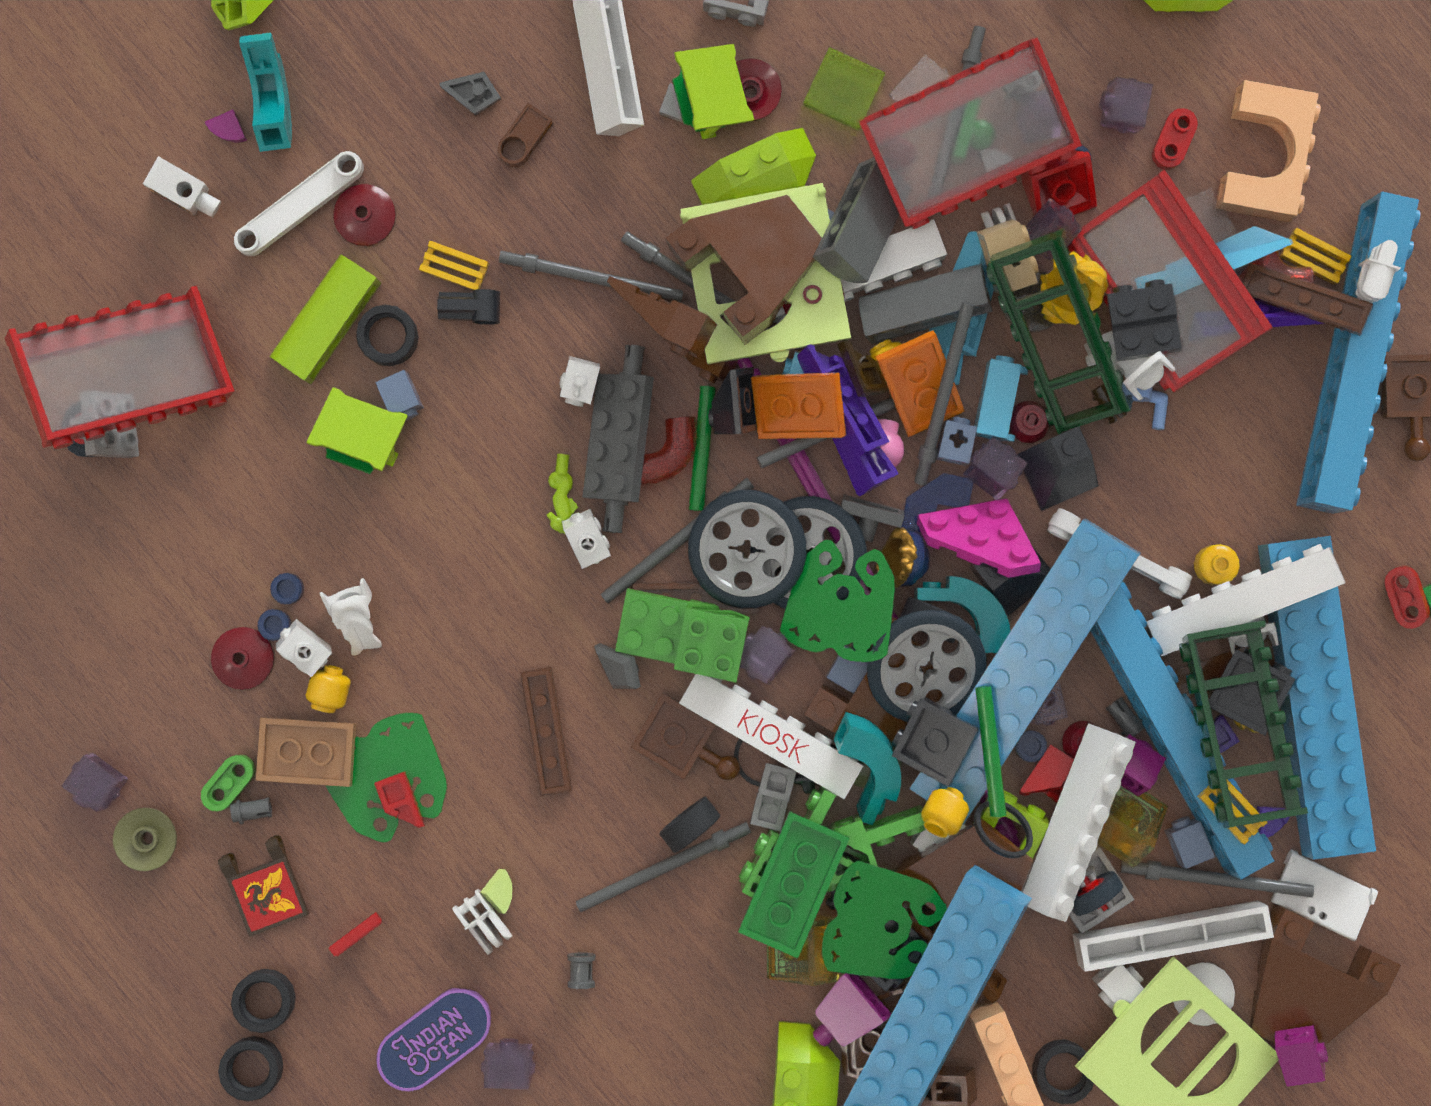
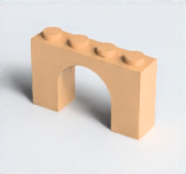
M1244 80L1236 88L1231 119L1264 124L1276 130L1285 142L1287 160L1282 172L1273 177L1262 178L1227 172L1220 179L1215 209L1289 222L1302 212L1305 201L1304 195H1301L1302 185L1307 182L1310 172V165H1306L1308 153L1312 152L1315 144V135L1312 134L1313 123H1316L1319 118L1321 109L1320 104H1317L1319 93Z
M986 999L975 1004L968 1018L1003 1093L1001 1098L1004 1105L1044 1106L1005 1011L997 1001L991 1003Z

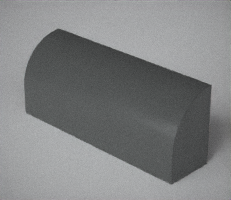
M874 158L858 164L813 255V258L832 275L852 283L868 282L899 216ZM884 160L904 206L912 187Z
M982 263L859 297V310L864 334L871 344L956 322L962 302L974 304L971 317L993 312Z

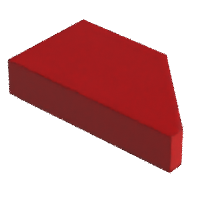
M1050 744L1020 789L1019 794L1028 796L1036 792L1060 790L1068 777L1074 759Z
M405 771L374 783L385 813L396 818L398 817L418 828L425 826Z
M375 912L333 943L328 949L334 957H338L382 924L383 920Z

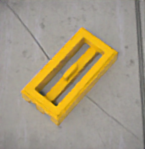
M1297 227L1293 229L1289 239H1292L1293 244L1283 248L1279 257L1333 285L1338 284L1340 275L1344 272L1345 266L1352 256ZM1298 239V240H1300V241H1302V242H1304V243H1306V244H1308V245H1310V246H1312V247H1314V248L1320 250L1321 252H1323V253H1325V254H1327V255H1329V256H1331V257H1333V258L1339 260V263L1336 262V261H1334V260H1332V259H1330V258H1328V257H1326V256H1324V255H1322V254H1320V253H1318V252H1316V251H1314L1313 249H1311V248H1309V247H1307V246H1305V245H1303V244H1301V243H1299V242H1297V241H1295V240ZM1291 248L1334 269V273L1332 274L1291 253Z
M429 241L428 250L424 254V260L419 270L470 290H477L481 287L489 262ZM438 251L479 266L480 270L476 271L435 256L434 252ZM434 262L475 277V283L429 267L430 263Z
M1226 779L1229 793L1249 815L1259 814L1231 782ZM1208 785L1197 797L1215 815L1214 802L1208 796L1213 793L1217 797L1216 790H1211ZM1232 804L1235 818L1244 817V815ZM1263 821L1243 825L1247 829L1243 833L1236 826L1227 829L1241 844L1245 845L1249 841L1248 838L1252 835L1254 836L1261 826L1264 827L1268 822Z

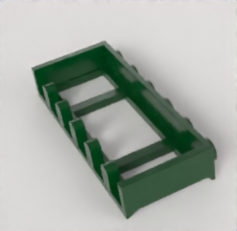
M1065 228L993 254L986 268L991 284H996L1000 292V296H998L1000 307L1004 314H1009L1012 321L1010 325L1012 336L1016 342L1020 341L1024 350L1022 353L1024 365L1028 371L1032 370L1036 379L1034 380L1035 392L1039 398L1044 399L1047 406L1045 408L1047 421L1050 426L1055 425L1058 435L1078 426L1119 413L1130 412L1133 403L1132 396H1126L1122 388L1123 376L1120 369L1115 370L1112 363L1111 345L1109 341L1104 342L1100 333L1101 321L1097 312L1092 313L1088 303V287L1085 283H1080L1076 273L1078 266L1074 254L1069 255L1064 243L1067 235ZM1050 250L1063 284L1017 300L1003 267ZM1068 294L1096 364L1049 380L1021 310ZM1101 375L1111 401L1064 416L1054 390Z
M1265 620L1185 635L1182 638L1183 643L1179 644L1182 662L1188 663L1190 675H1186L1187 688L1190 694L1195 695L1197 706L1193 707L1194 720L1197 726L1201 725L1204 738L1200 739L1201 752L1204 758L1209 759L1211 768L1210 771H1207L1208 784L1211 790H1216L1218 803H1214L1215 816L1218 823H1223L1224 828L1308 814L1307 807L1301 808L1297 788H1301L1299 776L1293 774L1290 756L1294 755L1292 744L1286 743L1282 725L1286 723V716L1283 710L1279 711L1275 692L1279 691V685L1276 678L1272 679L1268 661L1272 659V654L1269 646H1264L1261 629L1266 627ZM1246 635L1254 672L1204 681L1196 644ZM1256 682L1274 761L1224 770L1207 691ZM1276 771L1285 809L1235 818L1226 779Z

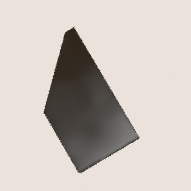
M843 340L837 345L858 397L880 395L888 390L876 360L867 354L865 356L853 349L852 343L848 340Z

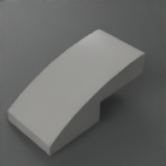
M769 763L765 764L750 824L781 831L796 775L795 770Z

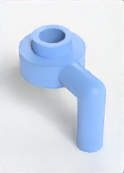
M1122 384L1125 395H1131L1133 401L1155 403L1152 429L1164 430L1168 395L1164 392L1152 390V387L1147 390L1137 388L1143 397L1139 401Z

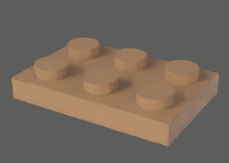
M261 717L256 781L352 786L356 723Z

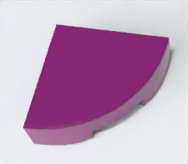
M233 109L205 121L208 129L223 140L234 143L247 141L243 128Z

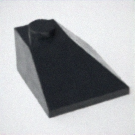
M754 367L734 369L728 372L711 402L712 409L709 410L708 414L709 424L714 428V434H743L757 430L751 377L754 376Z
M1079 426L1016 454L1041 511L1099 486L1093 457Z
M1036 550L1035 552L1041 562L1040 572L1009 578L997 573L998 568L983 562L980 566L974 563L969 566L983 586L1000 602L1007 616L1034 596L1051 570Z

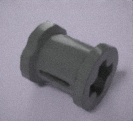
M587 952L568 954L567 960L570 961L568 988H594L595 981L592 980V964L596 960V954Z

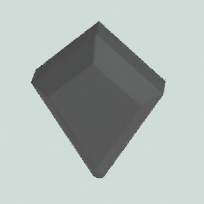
M485 72L440 82L439 84L445 92L475 116L501 100L500 95Z
M601 643L594 646L613 689H637L641 687L638 676L639 667L635 662L634 656L616 652L614 648Z

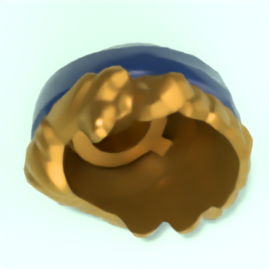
M896 527L891 532L881 552L885 556L894 575L895 588L908 587L915 584L929 570L930 553L919 533L906 530L903 527ZM876 564L875 568L879 571V565Z

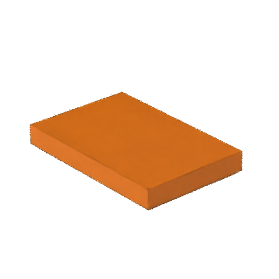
M934 330L875 356L908 437L928 429L946 364L944 353ZM953 383L943 421L965 412L955 383Z
M839 372L756 375L751 377L758 439L842 438L846 436Z

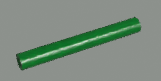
M700 386L688 509L692 511H702L705 506L712 432L708 414L709 410L712 409L711 402L715 397L716 387Z
M980 686L975 687L990 817H1002L1007 814L992 687Z

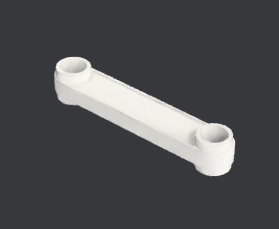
M350 151L338 154L240 228L234 236L236 248L246 256L260 254L358 180L364 171V165L360 157ZM349 160L356 161L353 171L349 173L342 172L345 162ZM249 235H255V244L250 248H244V239Z
M1058 508L1049 522L1047 531L1069 542L1080 525L1081 519L1064 509ZM1140 555L1131 568L1159 583V590L1176 599L1181 600L1191 584L1192 576L1173 566H1170L1167 570Z

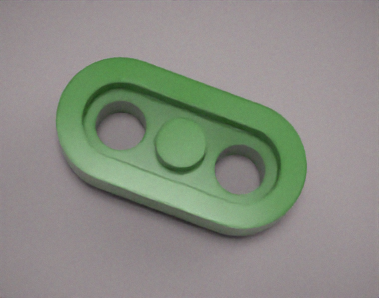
M234 755L226 759L204 785L201 791L203 805L211 811H222L230 807L254 778V762L245 755ZM238 764L242 765L245 769L242 776L237 775L235 772ZM217 789L223 790V800L216 798L215 792Z

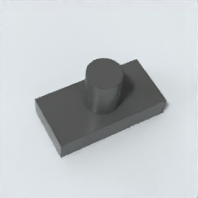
M843 494L840 506L849 514L860 517L858 525L862 530L865 541L873 542L879 522L901 528L904 510Z

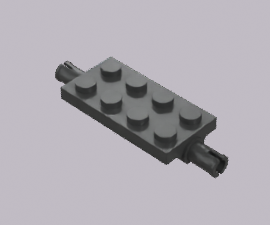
M625 345L623 372H619V374H598L582 497L604 500L603 503H606L604 527L602 529L605 532L622 533L625 506H628L629 502H639L654 377L641 374L645 347L638 345Z

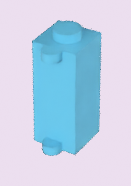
M997 355L996 359H990L986 364L974 424L977 427L975 435L977 437L1002 442H1014L1015 435L1008 434L1019 377L1020 374L1028 375V370L1020 364H1015L1014 358Z

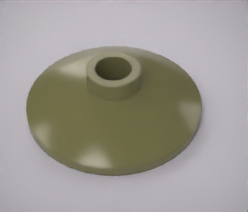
M138 808L128 812L119 820L113 834V846L118 858L129 868L138 871H150L164 865L173 855L177 844V834L172 821L163 812L154 808ZM146 832L153 836L151 844L144 841V834Z

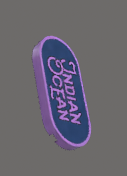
M452 988L443 992L383 1039L378 1048L376 1058L377 1068L383 1080L391 1087L401 1091H414L429 1084L484 1041L491 1025V1011L488 1003L479 993L470 989Z

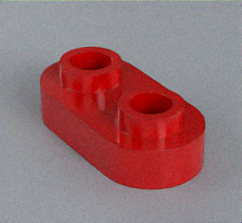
M1179 108L1172 111L1166 118L1152 150L1153 162L1159 168L1171 170L1183 161L1198 126L1197 118L1192 111ZM1178 119L1185 120L1187 127L1181 128L1177 123ZM1165 148H1173L1175 151V155L1168 156L1165 152Z
M1398 566L1389 571L1385 577V588L1397 622L1409 629L1421 626L1429 618L1430 610L1418 573L1408 566ZM1400 576H1405L1408 579V586L1400 584ZM1410 606L1418 609L1417 616H1412L1409 613Z

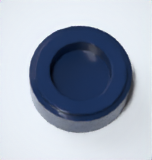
M280 574L271 583V595L281 604H294L303 595V582L294 574Z
M278 609L265 611L258 620L260 634L265 639L273 641L279 640L282 630L291 626L289 616L284 611Z
M1026 730L1014 748L1016 754L1021 759L1027 762H1036L1046 752L1047 742L1039 732Z

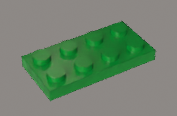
M789 811L738 932L798 958L850 838Z

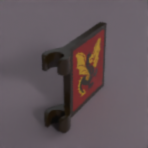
M279 835L270 837L265 843L273 861L239 873L237 861L233 853L225 854L218 860L219 867L228 882L249 937L309 914L287 858L283 840Z

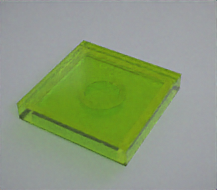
M829 47L805 97L803 106L859 131L860 126L857 120L866 116L885 76V72Z

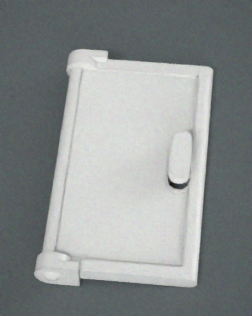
M1291 849L1284 861L1285 868L1279 881L1314 885V895L1311 898L1274 893L1271 902L1355 941L1370 905H1374L1378 891L1363 886L1311 861Z

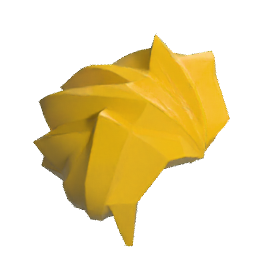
M1073 251L1069 255L1074 254L1078 264L1076 273L1080 283H1085L1088 287V303L1093 312L1101 305L1104 292L1107 290V273L1097 262L1092 261L1087 254L1082 258ZM1054 259L1053 270L1040 276L1042 280L1041 291L1063 284ZM1068 294L1041 303L1044 306L1041 313L1045 314L1044 318L1049 322L1072 325L1079 323Z

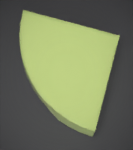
M498 869L480 892L500 914L507 912L512 900V882L505 869Z

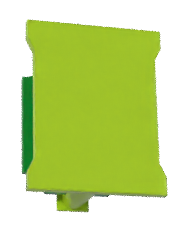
M734 44L674 53L676 62L680 66V73L676 78L672 79L684 125L692 126L696 132L701 133L702 139L716 137L715 132L726 125L754 121L753 113L747 106L736 65Z
M333 387L306 443L312 446L325 447L327 459L367 474H371L375 469L383 471L385 465L393 467L399 453L395 452L394 446L408 415L401 412H390L352 398Z

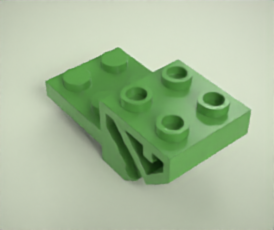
M628 588L626 590L615 651L675 664L674 670L737 682L750 617L733 610H720L718 605L693 599L687 601Z
M820 786L819 790L813 788L805 803L808 809L805 818L822 824L836 795ZM769 829L767 835L764 833L760 834L753 848L756 854L753 862L751 863L747 860L739 874L741 890L750 897H753L772 853L771 849L775 846L780 834L775 830Z
M918 805L875 820L873 825H863L858 814L831 823L830 829L850 838L847 845L851 846L852 849L846 846L827 892L836 890L840 878L854 862L861 861L878 866L870 844L876 843L877 847L894 842V836L903 832L907 836L923 832L925 830V822L921 817L923 807ZM847 853H849V854H851V855H854V856H856V857H858V858H860V859L858 860V859H856V858H854V857L848 855ZM856 871V876L853 877L855 880L861 879L859 871Z

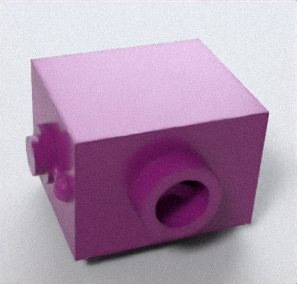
M1129 734L1125 738L1136 743L1131 760L1128 762L1121 779V786L1136 796H1140L1150 790L1152 785L1157 782V776L1166 758L1154 751L1153 747L1146 741L1137 740Z
M1314 1025L1275 1031V1050L1286 1086L1325 1081V1062H1328V1054L1325 1043L1318 1042Z

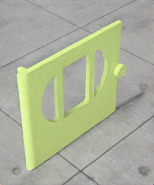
M823 183L683 208L680 214L684 224L691 218L788 195L821 237H823L830 223L825 198L826 189L823 187ZM713 253L691 269L698 311L709 315L717 324L705 348L707 364L770 354L775 362H784L789 356V350L803 348L810 344L820 345L851 339L841 279L828 272L816 260L804 278L802 277L795 287L789 300L784 303H791L792 305L783 320L774 327L763 331L746 345L742 343L732 328L721 319V316L724 315L723 312L736 302L716 303L710 265L720 263L721 261ZM809 285H816L822 291V298L817 304H809L803 298V291ZM810 289L806 296L809 300H816L819 293L815 289Z
M1172 957L1131 1004L1126 1000H1118L1113 1005V1014L1117 1019L1075 1067L1119 1106H1238L1277 1063L1278 1057L1276 1050L1265 1042L1175 957ZM1179 1000L1190 1001L1145 1053L1142 1054L1141 1036L1149 1018L1159 1008L1168 1003ZM1203 1009L1226 1031V1034L1181 1085L1176 1088L1151 1066V1063L1197 1011ZM1235 1043V1064L1225 1082L1207 1094L1188 1096L1191 1090Z

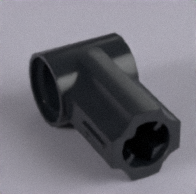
M477 289L473 290L472 293L439 292L437 300L438 319L472 321V323L483 325L499 324L500 291Z

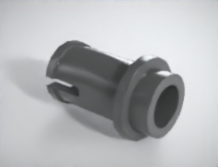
M1120 697L1112 705L1105 708L1123 730L1121 732L1122 735L1126 734L1127 736L1130 734L1135 736L1144 729L1141 724L1143 720L1141 718L1137 719L1125 703L1123 697Z
M269 797L247 802L236 800V803L230 805L233 823L239 822L242 825L247 820L272 817V805Z

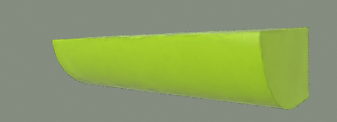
M340 254L270 357L307 383L312 384L381 285V282L371 273Z

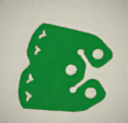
M831 540L820 542L806 554L803 572L795 586L791 589L780 632L795 646L811 652H821L828 648H833L843 659L855 662H871L884 658L888 653L895 592L894 575L885 556L881 551L873 549L859 557L856 561L855 568L865 585L871 588L869 595L864 593L863 587L855 577L836 574L824 581L823 585H819L818 578L825 577L839 568L843 560L841 552ZM822 552H829L831 554L832 560L828 565H822L819 561V556ZM871 561H875L879 565V571L876 575H869L867 573L866 567ZM841 586L849 590V596L846 600H839L837 598L836 592ZM797 627L799 636H797L794 631H789V629ZM886 633L878 651H875L874 654V650L867 652L871 644L875 647L877 640ZM814 634H816V636H817L821 641H820V642H817L816 640L809 641V639L812 638ZM851 642H853V646L856 649V651H853L851 648H845L844 646L849 645Z
M401 713L387 717L377 722L371 728L367 737L355 736L356 749L354 750L352 786L325 785L354 830L378 842L391 841L398 826V817L396 818L385 813L384 809L367 807L369 800L382 804L374 784L375 782L405 771L412 787L414 783L413 778L419 777L421 783L416 786L413 794L422 817L435 818L440 814L447 790L445 774L423 716L418 713ZM411 721H414L410 729L402 725V722L409 724ZM389 727L391 728L389 736L380 735L381 732H386ZM424 794L433 796L434 803L431 807L422 806L420 799ZM384 818L387 821V827L384 831L375 830L373 826L375 819Z
M854 862L840 878L834 893L833 901L838 915L826 926L824 932L822 957L825 967L831 972L889 979H904L912 976L918 963L914 964L908 960L909 953L918 951L923 956L928 945L922 940H914L898 950L896 955L892 956L889 954L890 949L896 948L908 939L912 920L907 910L902 906L903 901L910 902L909 907L916 920L925 927L933 926L943 918L947 910L946 904L931 885L921 880L865 862ZM856 871H859L861 879L851 881V878L856 876ZM845 892H848L852 899L845 904L844 900L847 897ZM927 902L933 903L936 907L935 912L932 915L923 914L921 910L923 904ZM890 920H894L899 924V929L895 933H889L885 930V924ZM839 928L842 937L834 940L833 937L837 935L836 930ZM832 951H834L837 955L840 956L835 960V962H832L834 956L831 953Z

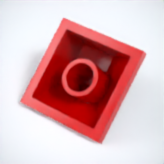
M1075 151L1076 154L1066 160L1058 162L1057 158L1046 162L1047 168L1038 173L1029 175L1026 171L1021 174L1022 185L1039 227L1097 207L1091 155L1088 152Z

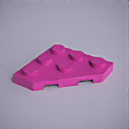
M1007 498L918 515L917 525L928 546L938 550L941 546L957 552L956 557L979 566L983 562L998 568L997 573L1009 578L1040 572L1041 562Z

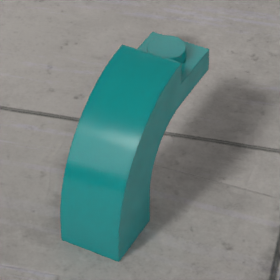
M272 33L240 36L239 45L252 89V127L259 150L263 152L291 148L292 121L289 94L280 53L276 51Z
M947 576L946 588H941V582H923L922 588H915V599L921 601L952 602L963 607L974 621L976 633L981 639L985 653H997L1011 632L1007 615L1000 602L986 588L974 581L962 577Z
M845 712L835 734L834 742L838 754L860 760L870 768L869 778L856 808L862 822L873 825L877 814H882L886 799L895 802L898 799L901 788L900 766L898 760L892 756L894 750L889 739L878 726L863 717Z

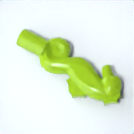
M557 454L556 469L550 474L548 479L549 485L556 489L552 499L557 516L549 512L547 517L551 521V528L560 534H565L562 521L571 518V515L578 508L577 503L572 498L568 499L567 497L573 485V479L568 473L569 455Z

